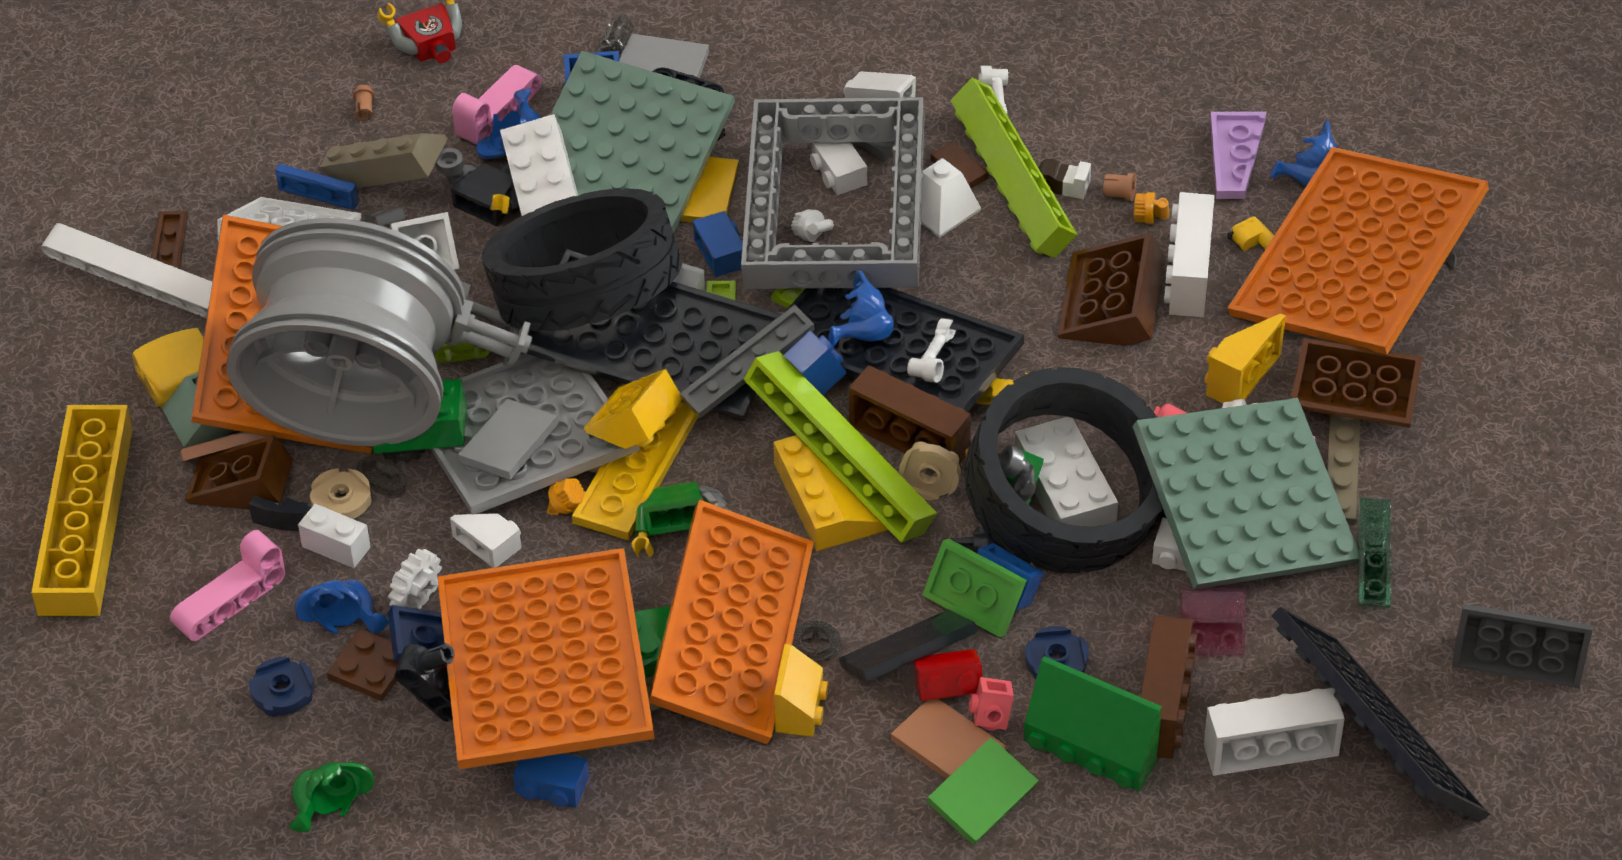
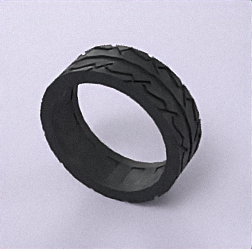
M629 188L583 193L579 196H571L537 208L499 230L498 234H495L486 243L482 252V262L501 319L518 329L522 328L525 321L531 323L529 331H556L576 328L627 312L631 308L652 299L667 288V285L671 284L677 277L682 266V260L663 199L657 194L653 195V192ZM567 249L588 256L580 260L560 264Z
M1057 367V370L1047 368L1029 372L1014 380V384H1008L993 398L967 452L964 468L965 486L975 517L986 532L991 534L992 539L1001 547L1029 564L1032 562L1036 567L1058 573H1081V571L1088 573L1112 566L1124 559V555H1130L1145 540L1163 508L1132 427L1137 420L1156 418V414L1149 406H1146L1143 399L1127 386L1108 376L1104 378L1100 373L1081 368ZM1041 415L1067 416L1098 428L1118 444L1128 457L1136 473L1139 487L1138 509L1129 516L1114 523L1093 527L1074 526L1052 520L1037 512L1023 501L1008 483L999 462L997 451L998 435L1013 423L1028 417Z

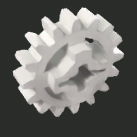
M417 549L415 555L410 553L408 559L401 563V569L395 572L390 587L393 591L388 595V598L391 599L389 605L421 609L422 605L426 604L429 600L430 594L437 589V574L442 569L439 565L441 559L426 549H423V551Z

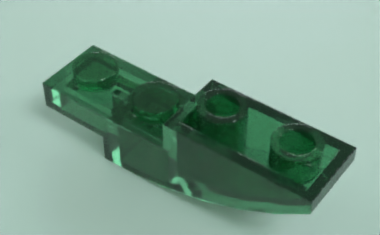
M1359 499L1357 533L1358 606L1390 608L1391 499Z

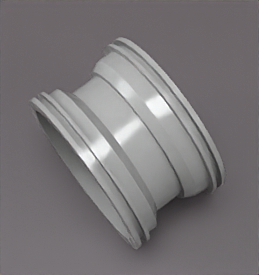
M341 218L307 219L287 224L269 234L258 248L252 270L253 286L262 309L236 333L227 359L228 377L236 392L253 409L271 421L294 432L327 442L355 446H375L386 442L395 444L415 438L427 431L437 419L443 398V383L433 353L449 340L448 337L456 315H462V305L465 304V291L462 282L452 267L436 252L417 240L395 230L358 220Z

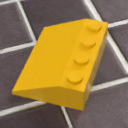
M797 435L773 442L774 465L810 539L814 541L813 546L816 551L888 530Z

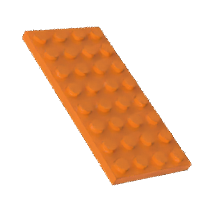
M699 500L695 506L648 696L649 703L768 744L772 738L775 724L774 693L784 644L792 645L814 541Z

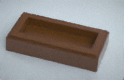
M953 141L931 153V161L933 163L943 158L962 172L970 188L988 179L989 172Z

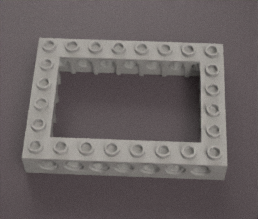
M923 97L754 100L741 259L744 289L854 288L853 280L857 270H861L869 283L875 288L919 287L925 126ZM783 143H895V146H893L894 167H892L893 187H891L892 208H890L891 229H889L890 251H888V247L885 244L879 242L848 245V242H843L842 245H819V243H813V245L781 243L776 245Z

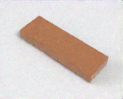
M240 432L183 448L179 453L183 462L270 436Z

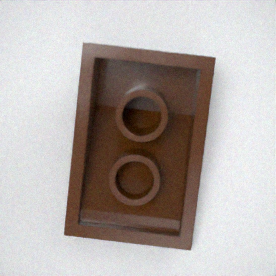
M274 435L199 457L185 500L188 504L250 509L249 503L254 496L279 503L293 458Z

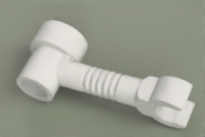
M980 65L978 80L992 88L1007 114L1003 86L1008 85V69H992V66Z
M943 318L939 320L935 337L922 358H911L909 360L907 371L910 376L922 377L924 381L938 383L941 380L944 365L941 359H936V356L944 343L954 337L956 330L949 329L953 320Z

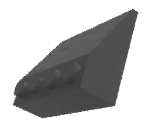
M1463 604L1457 629L1452 667L1580 688L1593 625Z

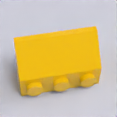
M665 368L618 387L585 425L584 430L592 436L624 449L635 445L639 448L653 441L654 433L665 426L664 421L676 413L677 410L675 408L682 401L680 392Z

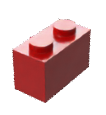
M975 649L926 655L913 661L915 687L921 701L976 694L979 678L983 677L982 663Z

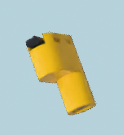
M1251 217L1236 224L1231 228L1232 231L1227 233V238L1229 240L1232 239L1243 251L1258 244L1266 249L1274 237V234L1256 217Z

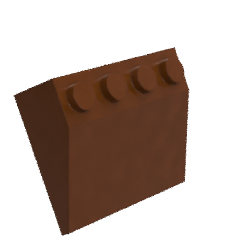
M1151 233L1072 252L1057 333L1058 338L1122 346L1152 339L1165 255Z
M1303 338L1291 399L1298 398L1302 409L1305 411L1410 428L1422 357L1388 352L1385 355L1364 347Z

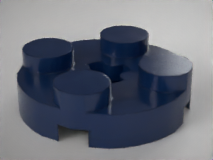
M1060 626L1043 628L1035 633V638L1027 642L1025 663L1028 670L1034 675L1035 680L1044 656L1084 673L1088 665V645L1084 638L1080 635L1078 638L1076 635L1071 634V630ZM1053 652H1059V655L1064 657L1055 659L1052 658Z
M276 657L263 662L257 667L253 679H250L249 689L254 704L263 710L266 715L274 717L296 712L305 705H308L313 698L314 682L311 670L305 663L299 661V664L291 662L289 657ZM283 682L284 685H289L285 689H277V684Z

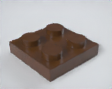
M359 628L328 670V680L383 701L397 682L394 674L399 662L393 659L391 640Z

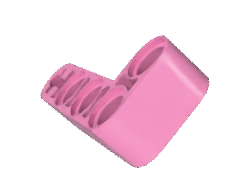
M514 65L479 99L466 93H461L456 98L452 107L455 134L477 145L480 140L490 136L493 127V114H498L499 121H502L507 113H510L512 110L516 111L517 104L514 93L518 90L531 89L528 102L539 91L542 84L541 76L519 65Z
M254 530L248 533L240 544L242 561L179 603L171 612V623L191 641L199 640L225 622L223 619L226 617L229 619L248 606L250 600L255 601L274 588L273 584L276 583L278 585L284 579L285 567L282 551L261 531Z

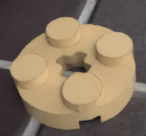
M916 442L903 455L899 466V474L923 499L938 500L941 495L948 493L949 496L958 486L961 475L959 457L955 452L948 451L938 445ZM925 469H932L936 473H933L932 476H929L926 474Z
M339 468L330 469L320 474L311 485V506L317 504L352 519L364 513L372 502L368 479L361 472L354 469H349V472H339ZM338 492H339L340 494L347 493L346 496H344V497H341V498L335 497V493H338Z

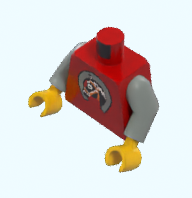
M444 0L447 6L440 3L395 19V22L393 20L395 7L392 4L388 3L386 6L387 12L390 15H385L381 8L377 12L378 20L387 24L388 28L386 30L395 48L406 54L414 55L421 62L433 57L438 63H445L450 60V51L456 49L455 41L459 39L462 29L458 3L455 4L454 0Z

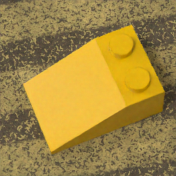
M1280 313L1224 338L1217 348L1213 347L1210 350L1206 360L1209 368L1204 380L1207 384L1206 396L1221 403L1233 402L1237 399L1245 400L1281 355L1285 315Z

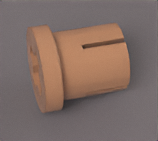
M1128 173V175H1105L1103 183L1104 196L1125 198L1126 201H1133L1136 192L1135 173Z

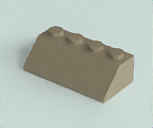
M419 133L388 139L381 138L369 142H357L345 146H334L327 151L320 168L326 176L354 183L357 188L427 178L448 138L443 134Z

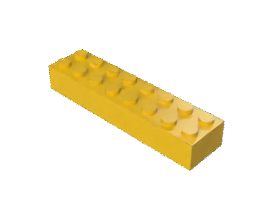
M67 405L31 592L38 616H100L133 431L128 405Z

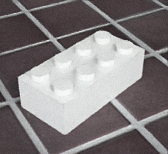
M555 114L500 130L522 216L552 202L571 196H578L563 135Z
M1180 192L1179 204L1173 203L1171 221H1177V224H1171L1170 241L1175 242V245L1169 244L1168 262L1173 263V265H1167L1166 283L1171 284V286H1165L1164 303L1170 304L1169 315L1204 317L1215 195Z
M1064 417L1015 431L1014 447L1044 459L1034 493L1047 517L1069 525L1087 527L1107 525L1117 521L1118 501L1073 418Z
M1313 689L1308 692L1281 694L1276 697L1263 699L1254 698L1244 702L1222 703L1208 707L1204 748L1213 776L1339 756L1345 718L1339 701L1333 695L1335 689Z

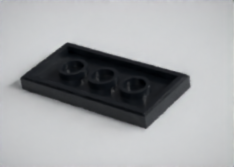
M946 610L840 657L839 661L841 667L865 681H870L975 634L977 629L974 621L953 611Z

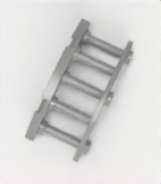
M462 282L465 291V304L462 305L463 312L462 315H456L448 337L449 340L445 344L452 347L457 342L475 345L502 355L503 365L511 367L514 363H517L520 353L526 354L532 336L527 334L531 323L525 321L521 329L510 326V323L507 324L501 319L498 310L472 301V298L468 297L471 285ZM472 314L510 327L509 331H506L496 326L474 319L475 316Z

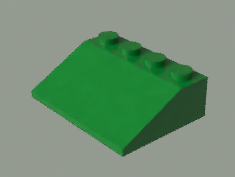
M1044 656L1040 663L1024 722V741L1034 749H1043L1057 755L1064 762H1073L1085 767L1091 774L1108 777L1123 788H1133L1140 791L1157 762L1162 706Z

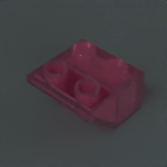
M1180 587L1179 616L1182 619L1193 620L1191 633H1197L1195 654L1245 655L1246 591L1243 588L1208 587L1194 590L1193 587Z

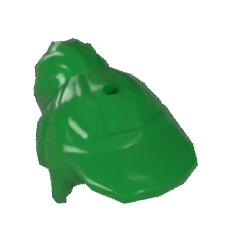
M329 762L317 769L301 772L296 777L292 788V799L299 814L291 821L289 829L298 833L308 832L311 829V818L314 811L323 816L342 809L340 816L344 817L358 795L366 794L373 789L375 779L372 771L364 764Z

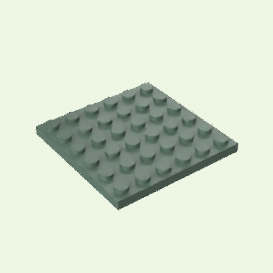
M581 51L551 115L555 114L560 126L578 196L583 193L618 188L622 190L624 188L642 189L653 192V195L657 194L663 199L674 234L732 110L735 99L734 96Z
M1298 398L1137 420L1132 426L1194 590L1358 563L1361 559Z

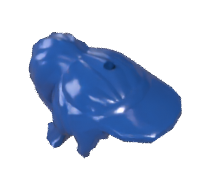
M521 89L514 93L518 111H510L502 121H499L498 114H493V127L490 136L483 138L477 143L476 151L479 157L483 159L507 157L500 130L541 118L528 105L527 100L531 89Z
M1328 120L1324 122L1318 133L1319 136L1303 138L1304 143H1312L1313 146L1307 151L1296 153L1295 157L1298 160L1295 164L1277 161L1270 172L1271 177L1276 178L1279 175L1286 174L1295 178L1306 187L1331 147L1338 148L1334 138L1331 136L1330 122Z
M857 270L854 274V290L845 296L847 299L856 297L857 301L852 303V307L840 316L842 319L849 318L848 323L830 328L828 341L833 346L843 337H853L865 342H873L888 337L893 331L894 321L885 309L882 294L869 283L861 270Z
M354 579L345 581L329 580L311 587L298 597L294 606L298 619L304 622L317 621L332 634L339 632L335 627L348 626L357 621L358 618L362 619L372 633L384 630L389 624L386 615L373 612L374 602L370 592L360 581Z

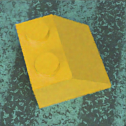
M784 644L774 693L775 732L813 737L815 726L822 725L824 708L820 706V701L827 699L828 681H823V668L794 646Z

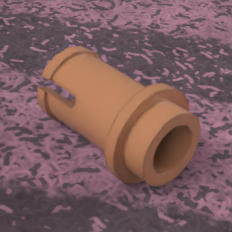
M359 85L353 91V99L356 103L355 117L358 120H368V115L370 119L373 117L372 101L375 98V94L368 85Z

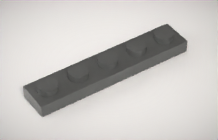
M793 305L680 393L681 400L699 418L703 417L746 383L743 379L756 357L777 351L784 354L809 331L815 330L814 323L796 305Z

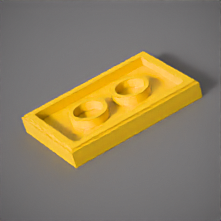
M709 157L680 219L681 222L693 223V220L725 211L726 214L728 213L739 169V160Z

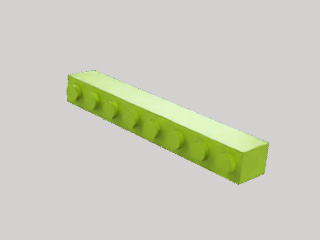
M972 77L950 100L956 110L955 115L966 127V135L977 146L975 150L985 160L987 171L996 179L998 183L997 189L1008 200V208L1019 219L1020 223L1018 225L1031 240L1029 243L1031 248L1040 255L1044 253L1052 258L1057 257L1077 236V233L992 88Z
M780 351L756 357L743 380L901 543L922 536L927 531L937 512Z

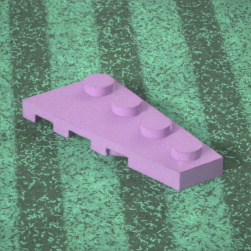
M1211 112L1210 127L1216 199H1245L1267 112Z

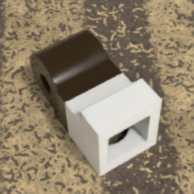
M1045 159L1040 163L1039 170L1053 193L1084 199L1090 184L1091 163L1080 161L1079 166L1061 164L1054 159Z

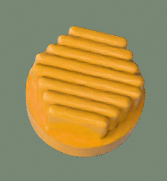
M1156 192L1136 193L1134 199V222L1154 225L1155 217H1159L1161 220L1168 219L1170 216L1168 200L1166 198L1156 200Z
M566 478L552 484L548 491L549 504L547 513L551 515H559V513L567 515L575 511L577 506L583 503L586 492L583 491L584 488L579 484L580 481L576 478Z

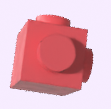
M979 678L976 694H971L968 708L969 713H973L975 726H980L989 731L997 729L1007 730L1014 698L1011 681Z

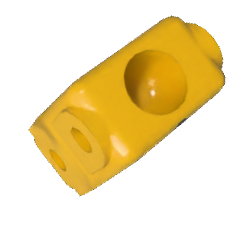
M198 328L181 330L162 336L141 346L132 354L138 378L155 405L161 409L184 378L199 371L204 338Z

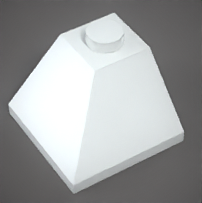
M942 158L923 170L921 224L937 237H942L981 211V207L962 172Z
M448 212L389 224L390 229L407 235L436 252L453 270L459 269Z

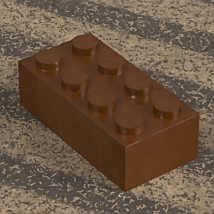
M869 365L849 387V423L856 430L903 453L910 450L916 442H925L955 452L959 457V465L966 458L965 451L970 446L971 414L964 409L955 407L935 395H930L910 383H905L890 376L885 371L878 370Z
M1154 615L1141 698L1162 706L1157 757L1173 759L1174 748H1181L1187 699L1190 694L1191 674L1195 661L1197 633H1191L1193 620Z

